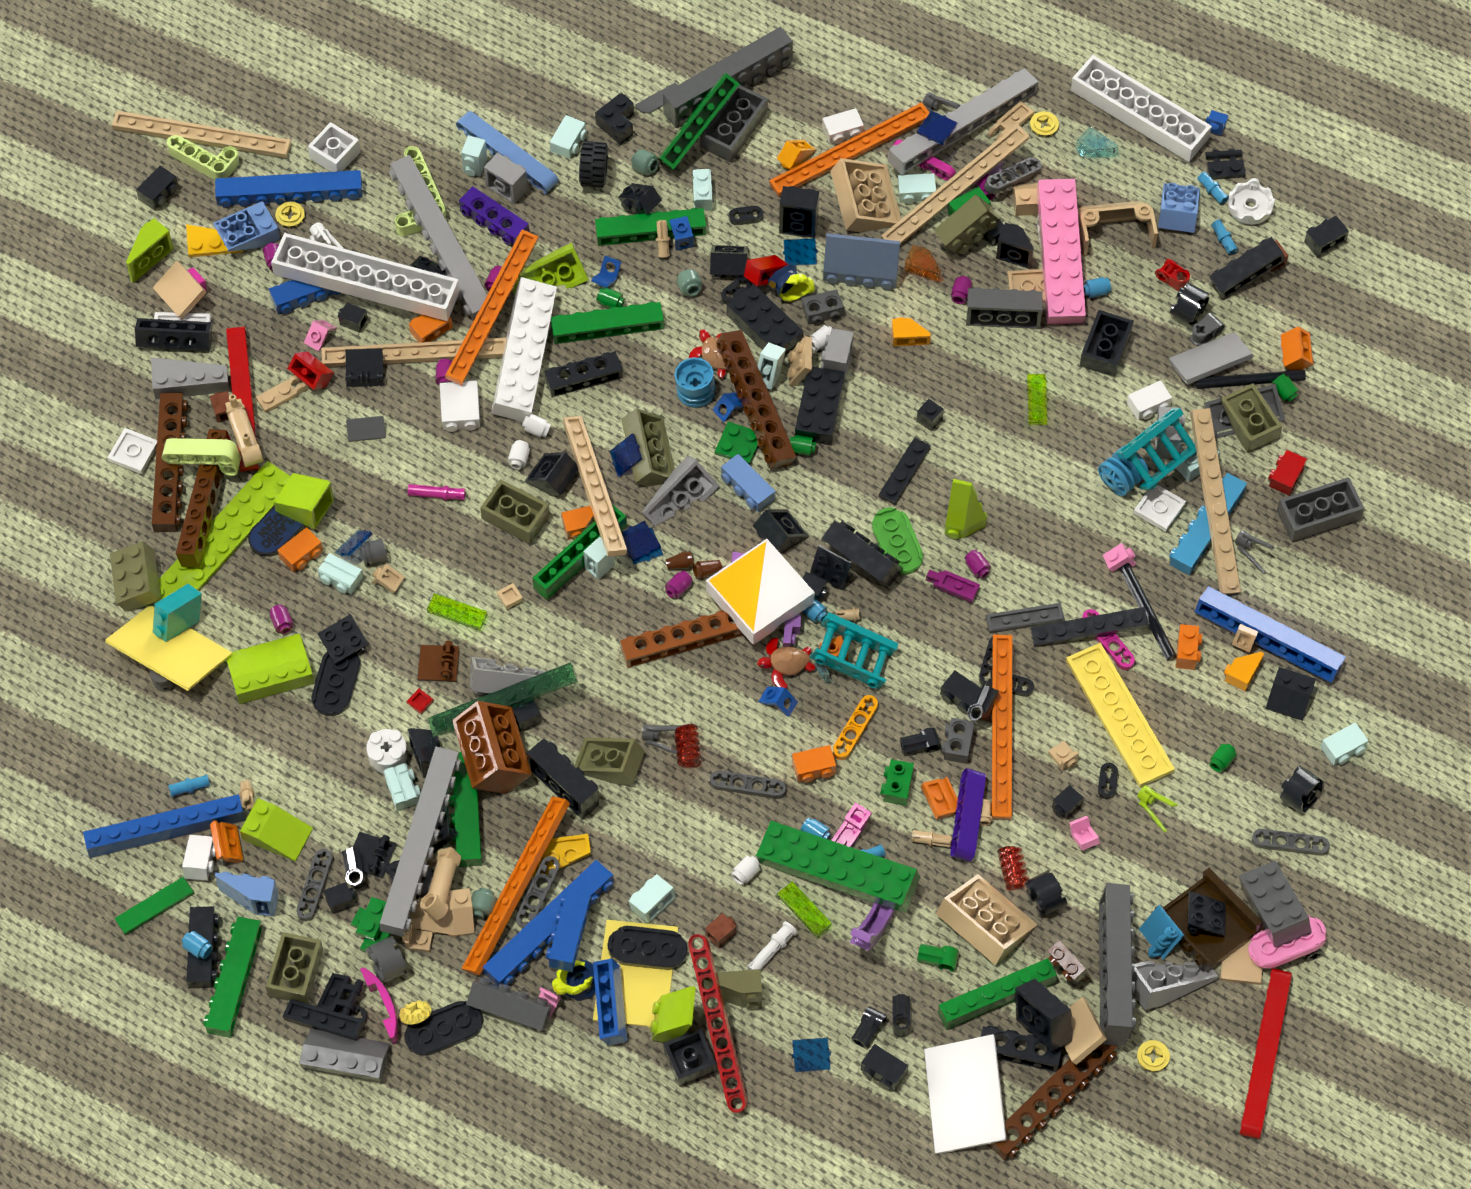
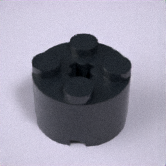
M1187 283L1184 288H1180L1176 296L1179 299L1176 304L1172 305L1169 313L1175 318L1194 326L1197 323V320H1195L1196 316L1198 317L1200 314H1203L1210 297L1208 296L1210 293L1191 283Z
M1299 765L1295 769L1293 776L1283 782L1281 786L1283 792L1280 798L1300 813L1302 811L1307 812L1317 801L1318 797H1316L1318 790L1322 792L1324 781Z
M1046 870L1025 883L1026 893L1031 901L1035 899L1037 904L1035 908L1040 917L1047 916L1068 904L1066 897H1061L1063 890L1053 873H1050V870Z

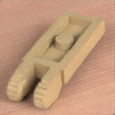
M1020 101L997 120L996 124L988 130L987 134L992 137L1001 129L1002 132L997 136V141L1016 124L1022 126L1034 115V111Z
M294 375L289 380L256 396V400L263 411L267 413L297 397L298 394L309 389V386L303 382L294 389L293 385L302 381Z

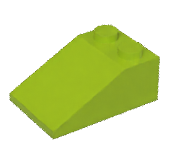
M155 218L146 222L140 229L126 261L132 283L137 281L173 250L169 230Z
M257 798L240 833L243 841L296 862L313 827L280 807Z
M695 986L662 995L657 1002H654L652 1014H655L654 1021L650 1025L652 1040L665 1043L684 1035L690 1028L693 1019Z

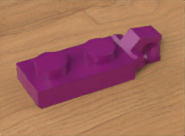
M929 569L926 575V581L933 583V587L970 603L973 602L980 587V584L946 570L937 573Z

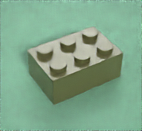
M974 195L935 228L934 231L946 247L959 255L967 252L973 243L981 240L983 235L989 230L994 229L1001 220L987 202Z
M501 479L480 507L483 520L529 544L550 516L548 503Z
M141 541L110 553L115 600L118 606L126 611H132L161 600L155 550Z
M282 932L266 984L268 996L308 1003L323 952L321 940Z

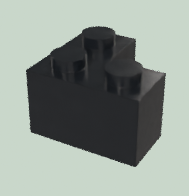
M621 92L595 112L596 125L619 145L633 136V123L628 118L634 114V103Z

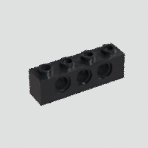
M137 318L135 344L136 347L210 351L212 324L211 322Z
M616 351L606 352L596 357H587L578 362H569L566 365L551 367L544 371L545 381L551 398L623 378L622 367Z
M983 1026L981 1037L994 1034L995 1042L1003 1041L1005 1043L1004 1046L996 1044L997 1060L1057 1072L1062 1047L1051 1051L1032 1034L1026 1036L1014 1030L1003 1031L995 1026ZM1022 1045L1025 1049L1020 1051L1015 1046ZM1041 1049L1045 1054L1039 1055L1035 1051Z

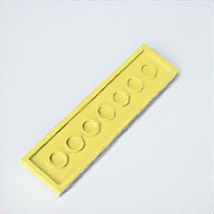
M1098 643L1066 657L1069 668L1139 788L1173 773L1175 768L1102 644Z

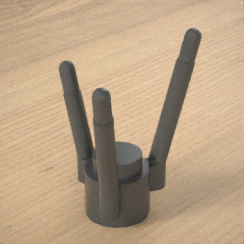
M928 92L923 99V105L926 106V109L936 120L941 118L933 109L937 110L941 103L955 109L960 107L959 103L936 96L931 92Z
M1242 530L1235 540V543L1239 545L1237 549L1258 570L1266 574V571L1245 549H1250L1254 542L1270 549H1274V546Z
M644 724L642 739L647 740L646 744L654 745L679 755V751L654 740L659 739L660 731L690 729V726Z

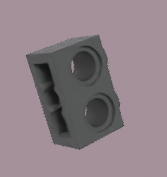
M837 289L802 298V309L808 325H818L825 320H837L843 316L844 307Z
M951 717V723L946 724L944 734L948 736L947 742L943 741L941 753H945L944 760L967 764L975 722ZM960 730V731H962L963 733H962V734H957V733H955V731ZM952 748H958L960 750L953 751Z

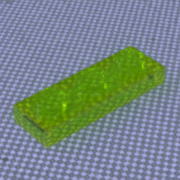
M1027 374L1028 425H1047L1046 374Z
M435 593L427 607V613L479 631L488 615L485 610Z
M793 881L777 893L778 898L816 938L832 926L829 919Z

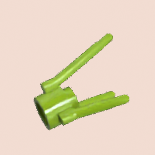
M1145 785L1137 795V798L1141 800L1139 805L1147 811L1163 832H1167L1166 828L1147 804L1153 805L1157 799L1171 807H1177L1178 804Z

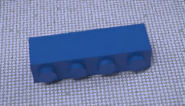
M296 280L269 288L270 298L278 314H287L292 309L306 307L311 302L323 301L327 296L341 294V292Z
M568 888L566 895H562L560 906H563L562 911L557 913L555 922L558 924L557 929H553L551 934L553 944L552 947H548L546 959L549 960L550 968L573 972L592 902L591 892Z
M612 958L593 962L600 1040L608 1046L627 1042L620 965Z

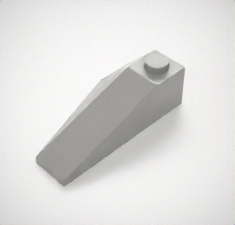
M688 455L674 469L642 513L656 526L673 517L676 510L682 507L685 510L690 508V503L699 499L700 502L706 500L719 485L696 459Z
M471 657L469 686L470 690L475 694L484 695L485 693L505 691L524 682L527 686L551 682V676L548 671L530 667H523L522 670H519L517 666L511 663L499 666L496 664V660Z
M1154 961L1135 964L1134 975L1132 976V981H1135V997L1145 1010L1163 1006L1218 979V975L1213 968L1207 972L1195 962L1173 965L1172 962L1168 961L1165 964H1155Z

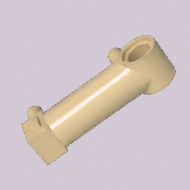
M231 394L229 396L230 402L225 403L226 413L245 467L264 462L245 406L242 404L241 399H237L236 395Z
M452 847L438 850L436 858L428 859L429 867L436 866L427 895L415 900L417 901V907H421L434 920L443 918L448 911L446 900L456 867L459 866L461 856Z

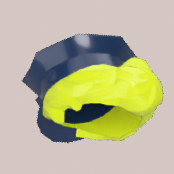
M786 265L768 279L769 290L776 291L778 293L777 296L784 301L792 302L805 294H811L815 291L814 281L804 274H798L797 265Z
M576 960L573 972L560 969L557 971V978L553 980L552 986L558 995H567L576 1001L593 996L595 981L593 964L591 962Z

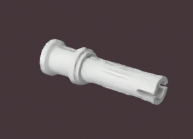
M784 921L781 929L776 934L771 935V941L747 966L748 970H761L780 948L783 949L787 946L786 943L792 936L798 934L797 930L790 923Z

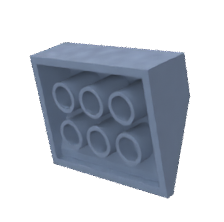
M827 233L823 281H827L830 284L837 282L845 283L848 286L858 284L867 288L876 286L885 290L896 289L900 241Z

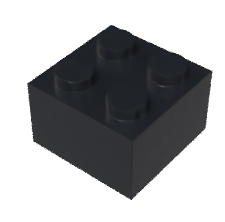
M701 1028L663 1043L665 1055L679 1087L717 1072L716 1062Z

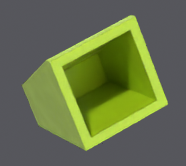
M293 473L290 478L285 480L281 492L277 493L274 497L275 511L315 530L334 501L331 482Z

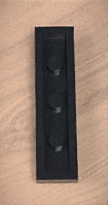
M914 437L878 497L895 505L927 455L931 445Z
M290 999L282 1016L286 1021L355 1041L358 1040L365 1024L362 1019Z

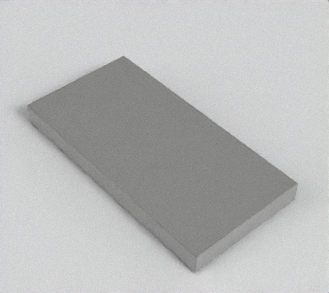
M1233 332L1170 357L1169 363L1187 385L1253 358V355L1238 335Z

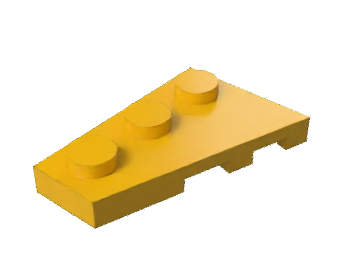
M186 224L189 258L244 252V250L228 251L216 229Z
M588 834L552 838L533 876L535 877L543 859L548 856L557 858L559 869H562L591 855ZM551 861L549 864H545L547 865L545 874L548 875L551 868H556L554 867V862Z

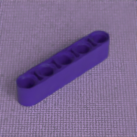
M969 768L964 769L960 779L950 850L952 857L967 862L973 860L976 852L986 780L985 773Z

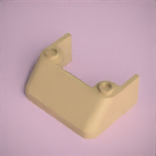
M1143 201L1080 207L1078 209V223L1083 256L1087 255L1089 245L1087 227L1095 226L1097 223L1135 219L1146 221L1151 248L1155 249L1158 231L1153 208Z

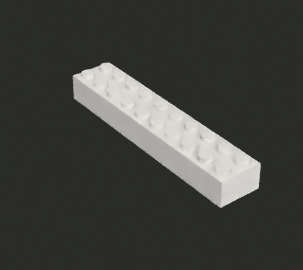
M284 233L271 262L274 275L448 321L460 292L458 279Z

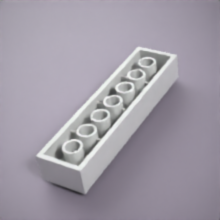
M1094 55L1089 58L1072 78V92L1188 162L1192 160L1210 137L1211 125Z
M521 277L516 288L491 414L524 422L526 416L530 417L557 289L556 286Z

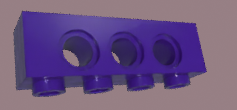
M473 186L459 200L460 212L464 216L472 217L476 224L488 228L492 235L500 236L507 245H514L522 229L530 232L529 223Z

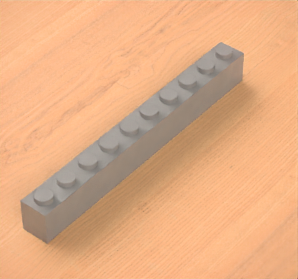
M1025 68L1015 72L1011 77L1000 81L999 84L992 88H988L981 95L975 96L968 103L960 105L958 109L948 112L943 118L935 120L928 127L922 128L913 136L905 138L898 145H893L889 149L888 162L901 175L1010 110L1020 101L1023 102L1037 93L1039 81Z
M408 155L390 163L389 175L392 181L397 182L399 194L401 196L404 195L408 210L413 211L414 221L417 226H421V232L425 241L428 240L430 242V250L434 256L437 255L441 270H445L448 277L459 280L460 292L457 299L458 301L461 300L464 304L463 310L467 316L470 315L472 320H474L487 296L483 286L411 156Z
M435 747L380 921V931L404 937L405 931L410 930L412 919L409 918L411 912L415 913L417 901L415 899L417 894H421L423 888L421 880L422 877L427 875L429 865L426 864L428 859H432L434 847H432L433 841L437 842L440 832L438 825L444 821L445 812H443L444 806L449 805L451 795L448 793L450 788L453 789L455 786L456 777H454L455 771H459L461 766L459 752Z

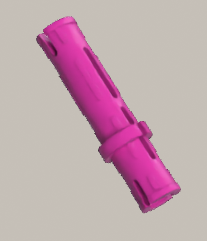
M408 485V496L463 501L466 496L465 488H451L447 485L444 487Z

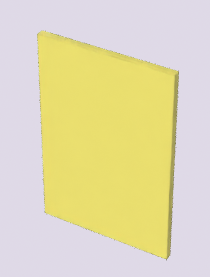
M151 605L105 641V643L187 691L232 655V652L191 628L165 642L153 633L154 607Z
M606 920L601 960L611 958L608 952L609 936L622 926L655 928L678 932V927ZM619 964L621 968L626 1024L650 1028L655 1014H652L653 1004L662 995L670 993L673 970ZM596 1000L593 1021H598Z

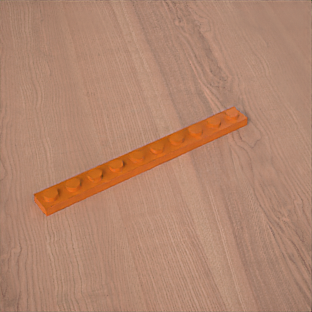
M921 102L769 180V185L780 197L783 186L798 188L829 172L841 158L852 160L930 120L931 114Z
M523 229L521 230L445 375V379L463 385L539 236Z
M993 635L992 688L998 690L999 694L992 707L991 817L993 819L1011 820L1012 635Z
M551 797L502 890L493 912L489 915L463 964L462 969L464 971L480 976L483 966L487 963L570 805V802L566 799Z

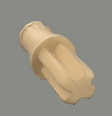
M666 220L657 221L658 238H656L658 242V257L670 256V237H668Z
M249 780L241 781L239 791L242 807L245 808L246 804V809H251L254 806L253 798L255 793Z
M913 830L912 842L929 844V846H951L952 836L937 834L934 831L930 833Z

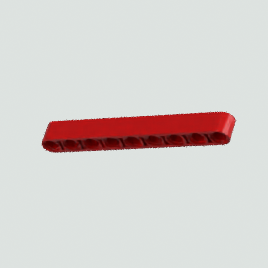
M245 326L226 328L232 394L236 395L237 399H241L242 404L245 406L256 438ZM241 457L240 472L259 470L258 463L245 467Z
M695 934L689 938L688 946L727 1106L732 1112L740 1113L747 1109L748 1100L710 944L705 936ZM698 938L703 940V947L701 949L694 947V941ZM702 958L708 960V966L705 969L699 967V961ZM706 978L713 980V986L710 989L704 987V980ZM711 998H716L718 1001V1006L715 1009H711L708 1005ZM718 1017L723 1021L720 1029H716L713 1025L714 1020ZM722 1037L728 1041V1045L724 1049L718 1046V1041ZM727 1057L733 1061L730 1069H726L723 1066V1061ZM732 1077L738 1082L735 1089H730L728 1086V1080ZM737 1097L742 1100V1107L740 1109L733 1107V1100Z
M1271 969L1263 1017L1255 1049L1256 1053L1248 1085L1249 1089L1241 1121V1130L1239 1132V1135L1255 1139H1260L1292 972Z

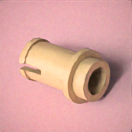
M853 607V609L836 610L837 616L848 621L854 620L856 622V620H860L859 608L855 609Z
M983 799L979 824L981 826H989L993 820L991 817L992 802L990 800Z

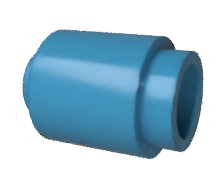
M1100 277L1087 280L1085 285H1083L1084 295L1088 296L1089 299L1104 296L1111 292V284L1108 278Z
M815 598L814 604L802 611L814 623L818 621L821 623L827 615V608Z
M807 818L801 827V831L828 840L831 837L829 833L830 828L816 819Z
M195 931L186 933L182 939V948L197 958L206 959L213 949L210 941Z

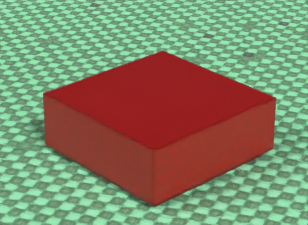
M418 688L406 701V704L422 714L433 703L434 699Z

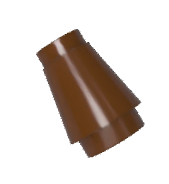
M686 550L666 559L668 570L691 569L693 564H695L692 552H687Z
M720 560L697 561L696 564H693L694 576L696 579L701 578V580L722 569Z

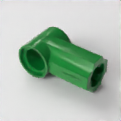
M920 944L917 962L935 965L941 970L945 968L953 972L956 968L959 950L951 946L940 948Z

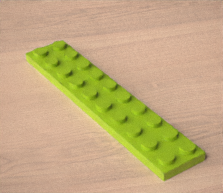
M267 461L211 522L200 567H181L177 559L159 579L161 600L187 584H190L199 591L248 538L250 530L274 507L273 500L275 495L281 492L285 480L291 476Z

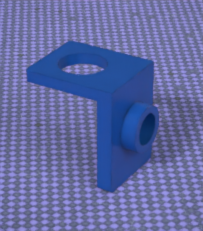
M1211 110L1209 117L1207 116L1206 123L1212 126L1210 133L1222 135L1228 119L1227 114Z
M688 217L671 219L670 225L675 238V250L693 247V234ZM683 242H689L685 246H680Z
M604 256L600 273L595 275L591 282L608 288L616 282L622 262ZM608 262L615 265L614 272L607 270L606 264Z
M737 392L724 393L713 408V411L725 422L734 409L744 407L737 396ZM722 404L726 405L727 412L725 415H723L720 412V406Z
M770 686L765 689L758 701L761 704L776 705L788 717L798 703L786 688ZM786 698L790 700V707L788 709L784 707Z

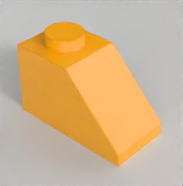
M805 140L786 141L777 160L781 162L784 168L790 170L806 161L817 149Z
M904 317L892 319L893 346L930 345V332L913 319Z
M1258 652L1234 659L1232 665L1228 663L1224 671L1226 675L1225 682L1246 692L1262 663L1264 653Z

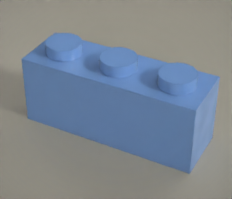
M739 454L721 466V479L724 483L730 484L733 487L737 496H742L750 509L754 508L759 512L775 500V490Z

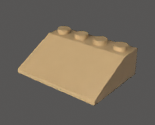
M841 158L830 170L847 231L865 232L892 227L901 220L886 164Z
M979 874L946 896L936 912L937 916L995 965L1005 959L1037 926L1032 919Z

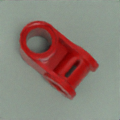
M1166 259L1164 265L1155 271V276L1159 280L1167 283L1177 291L1181 287L1184 288L1190 282L1189 271L1171 259Z

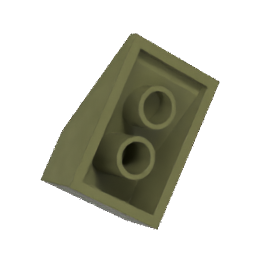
M1254 384L1221 398L1234 431L1247 452L1280 438L1282 425Z
M585 738L574 767H579L585 776L614 784L633 785L645 751L635 739Z
M760 969L716 972L723 1001L741 1008L746 1007L748 1010H755L758 1006H762ZM706 978L704 980V987L710 989L713 986V980Z

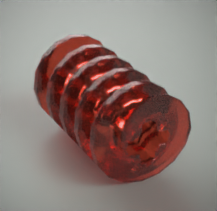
M696 724L681 725L674 731L676 736L677 764L684 768H697L702 764V761L698 760L701 758V754L698 753L700 747L697 745L700 744V740L697 739L699 733L696 732L698 730Z
M1005 846L997 850L1007 890L1020 889L1029 880V877H1023L1028 872L1026 869H1022L1026 866V863L1020 862L1024 859V855H1018L1022 852L1020 847Z

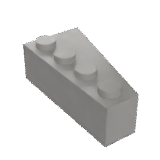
M151 357L152 387L155 400L160 399V393H183V396L186 397L225 391L230 392L229 374L225 365Z

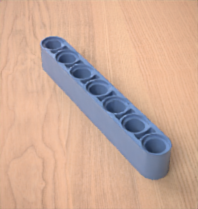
M468 111L456 122L458 130L464 131L466 136L484 139L486 149L491 151L490 154L493 156L499 153L502 156H507L513 163L523 166L526 170L527 179L537 189L543 190L544 194H547L559 182L555 173L473 112Z

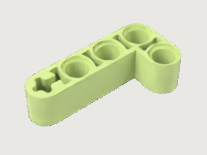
M172 135L167 140L168 150L172 157L214 180L215 178H228L239 165L238 151L232 146L225 147L218 156H215L181 136Z
M171 438L165 442L162 459L171 464L219 465L222 473L228 476H235L238 473L241 454L237 445L231 440Z

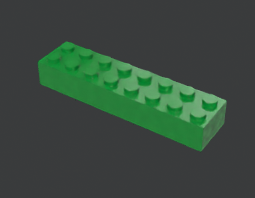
M770 821L756 854L760 864L904 913L908 909L920 880V875L915 868L774 821Z

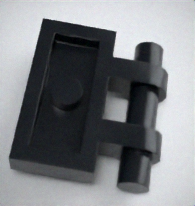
M1229 148L1226 151L1215 149L1212 152H1205L1206 159H1213V162H1207L1208 175L1213 180L1244 178L1246 173L1243 159L1236 160V157L1242 156V149L1235 150L1234 148ZM1229 157V160L1227 161H1220L1219 159Z
M332 973L317 1007L338 1012L339 1008L343 1009L341 1014L349 1016L350 1012H353L355 1008L354 1003L357 996H360L362 993L361 988L364 982L357 979L355 984L352 985L350 976ZM346 993H350L348 999L343 1000Z

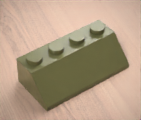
M636 408L621 419L635 483L644 486L664 484L675 469L664 419L662 416Z

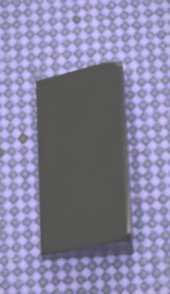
M383 416L346 420L348 442L386 438Z

